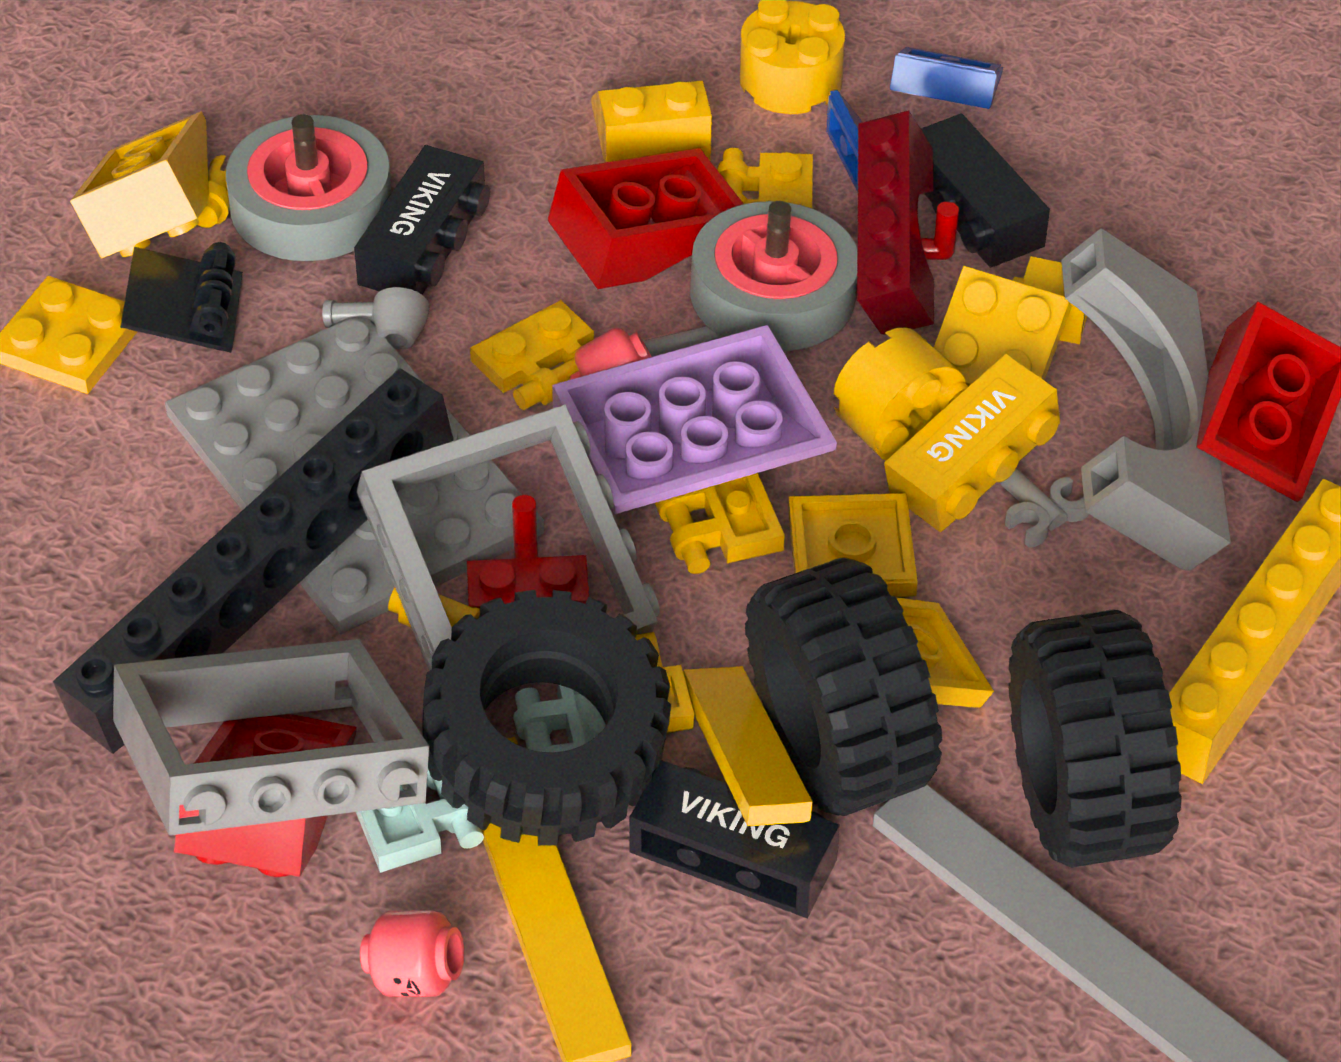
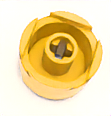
M760 0L758 9L747 17L741 29L740 86L744 92L746 89L754 97V103L766 110L777 113L802 114L810 112L811 106L826 101L825 105H827L830 91L838 90L840 92L843 78L845 31L839 21V11L828 4L814 5L799 1Z
M894 328L885 332L891 339L877 347L870 341L860 347L841 370L834 387L833 395L840 400L839 408L834 407L836 415L885 461L968 387L961 372L920 334L910 328Z

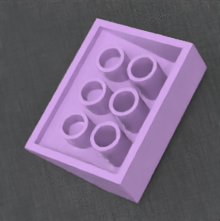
M768 325L552 385L553 408L566 404L572 421L581 422L586 430L591 448L588 458L595 475L602 474L610 486L614 502L613 508L610 510L614 514L836 450L837 442Z

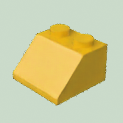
M703 81L623 87L620 89L598 91L591 97L604 163L700 148L711 161L712 114Z

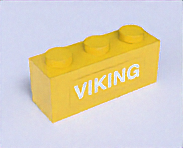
M1005 353L884 462L889 493H906L908 509L941 533L956 519L965 518L974 509L978 499L996 482L1000 483L1008 479L1015 471L1019 461L1035 446L1044 445L1053 437L1060 424L1057 389Z

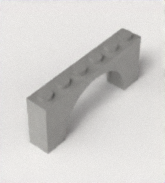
M1100 228L1061 259L1065 300L1082 311L1105 333L1133 371L1151 411L1155 428L1156 447L1155 449L1149 448L1123 436L1083 465L1081 473L1085 512L1178 568L1192 570L1231 543L1220 460L1196 447L1208 381L1197 291Z

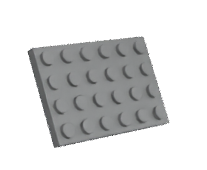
M351 317L165 402L169 419L240 509L243 510L399 368L418 380H422L385 337H378L376 327L369 319ZM446 408L453 441L470 436ZM492 460L401 489L397 492L436 587L467 572V561L491 560L514 548L512 501L515 497L522 494ZM536 511L537 536L544 533V519ZM368 520L300 582V585L340 635L389 611V599L395 588Z

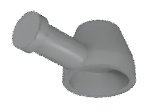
M392 287L379 291L375 295L374 302L337 303L335 300H325L322 315L326 328L351 317L369 319L375 324L378 337H385L394 349L406 350L413 346L425 327L430 305L422 294L414 290Z

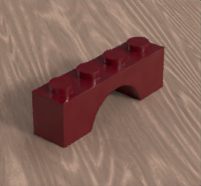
M909 110L858 123L857 301L880 334L887 335L885 332L894 328L916 329L934 324V278L926 260L918 223L919 194L933 191V148Z

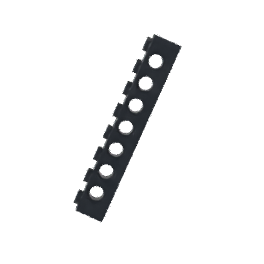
M399 368L53 681L70 721L112 754L125 744L113 721L114 665L224 653L368 520L357 494L362 471L454 440L443 395Z

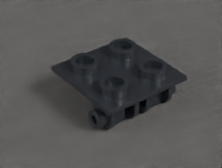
M223 242L213 243L204 251L201 262L134 247L120 328L231 353L243 272L234 270L236 256L230 246Z

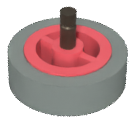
M300 114L266 124L247 135L235 147L226 166L229 205L235 229L248 244L257 250L287 260H326L354 251L355 245L392 193L389 159L382 143L364 127L351 121L331 116Z
M784 201L748 203L728 209L712 218L704 225L695 239L692 250L690 282L692 305L704 324L721 337L768 325L783 351L798 350L822 343L837 334L846 325L853 313L857 290V246L850 234L839 223L817 210Z

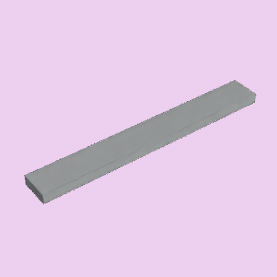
M928 785L890 799L874 812L873 827L1174 1062H1289Z

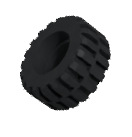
M838 558L760 586L751 597V601L747 604L746 608L748 620L745 622V635L749 640L747 652L749 663L753 666L755 675L753 680L764 709L812 802L818 804V808L823 812L847 816L925 787L936 773L937 766L941 762L942 752L938 745L942 741V730L937 722L936 715L939 709L936 695L932 693L928 678L931 676L926 661L922 660L917 647L918 640L912 626L907 625L903 617V609L897 598L889 594L886 582L880 575L873 574L872 568L867 564L848 558Z
M529 590L515 592L514 602L504 604L501 598H495L480 605V615L477 620L471 614L465 615L452 627L451 640L448 638L440 641L432 656V670L426 674L422 736L429 745L428 770L432 779L442 780L441 794L452 808H460L463 804L468 807L467 820L482 830L487 829L490 823L501 828L500 838L517 843L520 842L521 834L538 836V846L558 845L559 835L571 834L573 841L579 842L594 837L596 824L602 822L605 828L614 827L626 818L628 805L636 806L642 793L650 784L656 768L659 767L663 756L671 711V704L668 702L670 685L666 670L660 666L657 667L659 657L657 650L649 639L645 637L638 641L635 639L637 625L624 614L619 613L614 619L606 614L607 604L588 597L586 604L571 600L572 592L553 590L552 597H536V591ZM529 683H553L570 688L589 700L602 716L606 727L591 741L577 748L561 752H540L521 747L505 738L491 724L485 714V710L498 696L514 687Z
M1106 610L1030 622L1016 634L1017 637L1012 642L1011 649L1013 655L1009 657L1011 682L1008 683L1012 708V714L1010 715L1011 726L1015 736L1017 764L1020 766L1023 780L1022 787L1025 799L1029 802L1030 815L1034 827L1039 830V838L1044 849L1049 850V856L1053 860L1071 868L1159 853L1173 840V835L1178 829L1179 820L1177 813L1181 811L1182 797L1179 792L1181 765L1177 757L1176 745H1178L1176 726H1173L1170 711L1172 705L1169 692L1165 690L1162 679L1163 671L1159 659L1153 654V644L1148 634L1142 632V625L1136 618L1119 610Z

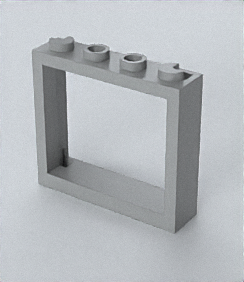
M566 404L362 471L357 494L429 671L432 670V656L440 641L448 638L451 640L452 627L396 491L551 440L624 615L637 625L636 635L652 632L658 623L656 617L659 616L660 609L655 592L649 583L642 584L633 564L636 562L637 556L632 538L625 528L618 529L610 510L614 505L610 486L602 474L595 475L588 458L591 448L586 430L581 422L572 421Z
M360 639L114 665L113 721L168 835L426 803L429 745ZM348 680V687L335 688V681ZM353 707L374 742L185 765L167 727ZM179 805H183L186 811L199 810V816L179 818Z

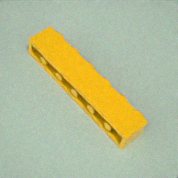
M1322 479L1170 691L1169 696L1172 705L1170 711L1173 726H1176L1178 739L1176 748L1178 761L1181 765V774L1201 784L1205 782L1341 585V486Z

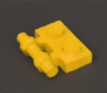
M729 148L723 152V158L718 164L717 170L744 204L784 201L812 208L813 154L760 152L759 167H752L746 165L743 152L738 148ZM743 191H759L758 199H747L743 195Z
M560 300L470 347L471 362L503 393L523 384V386L513 391L514 400L522 410H526L539 402L547 405L553 402L552 385L571 380L570 375L579 371L575 363L576 350L594 339V331ZM561 362H564V364L550 370V368H552L553 366Z
M758 473L655 503L660 518L665 522H669L673 532L670 537V543L676 557L679 560H684L688 572L691 574L705 572L710 567V560L706 551L719 546L722 549L727 564L784 551L785 534ZM704 508L709 519L694 523L690 513L693 510Z

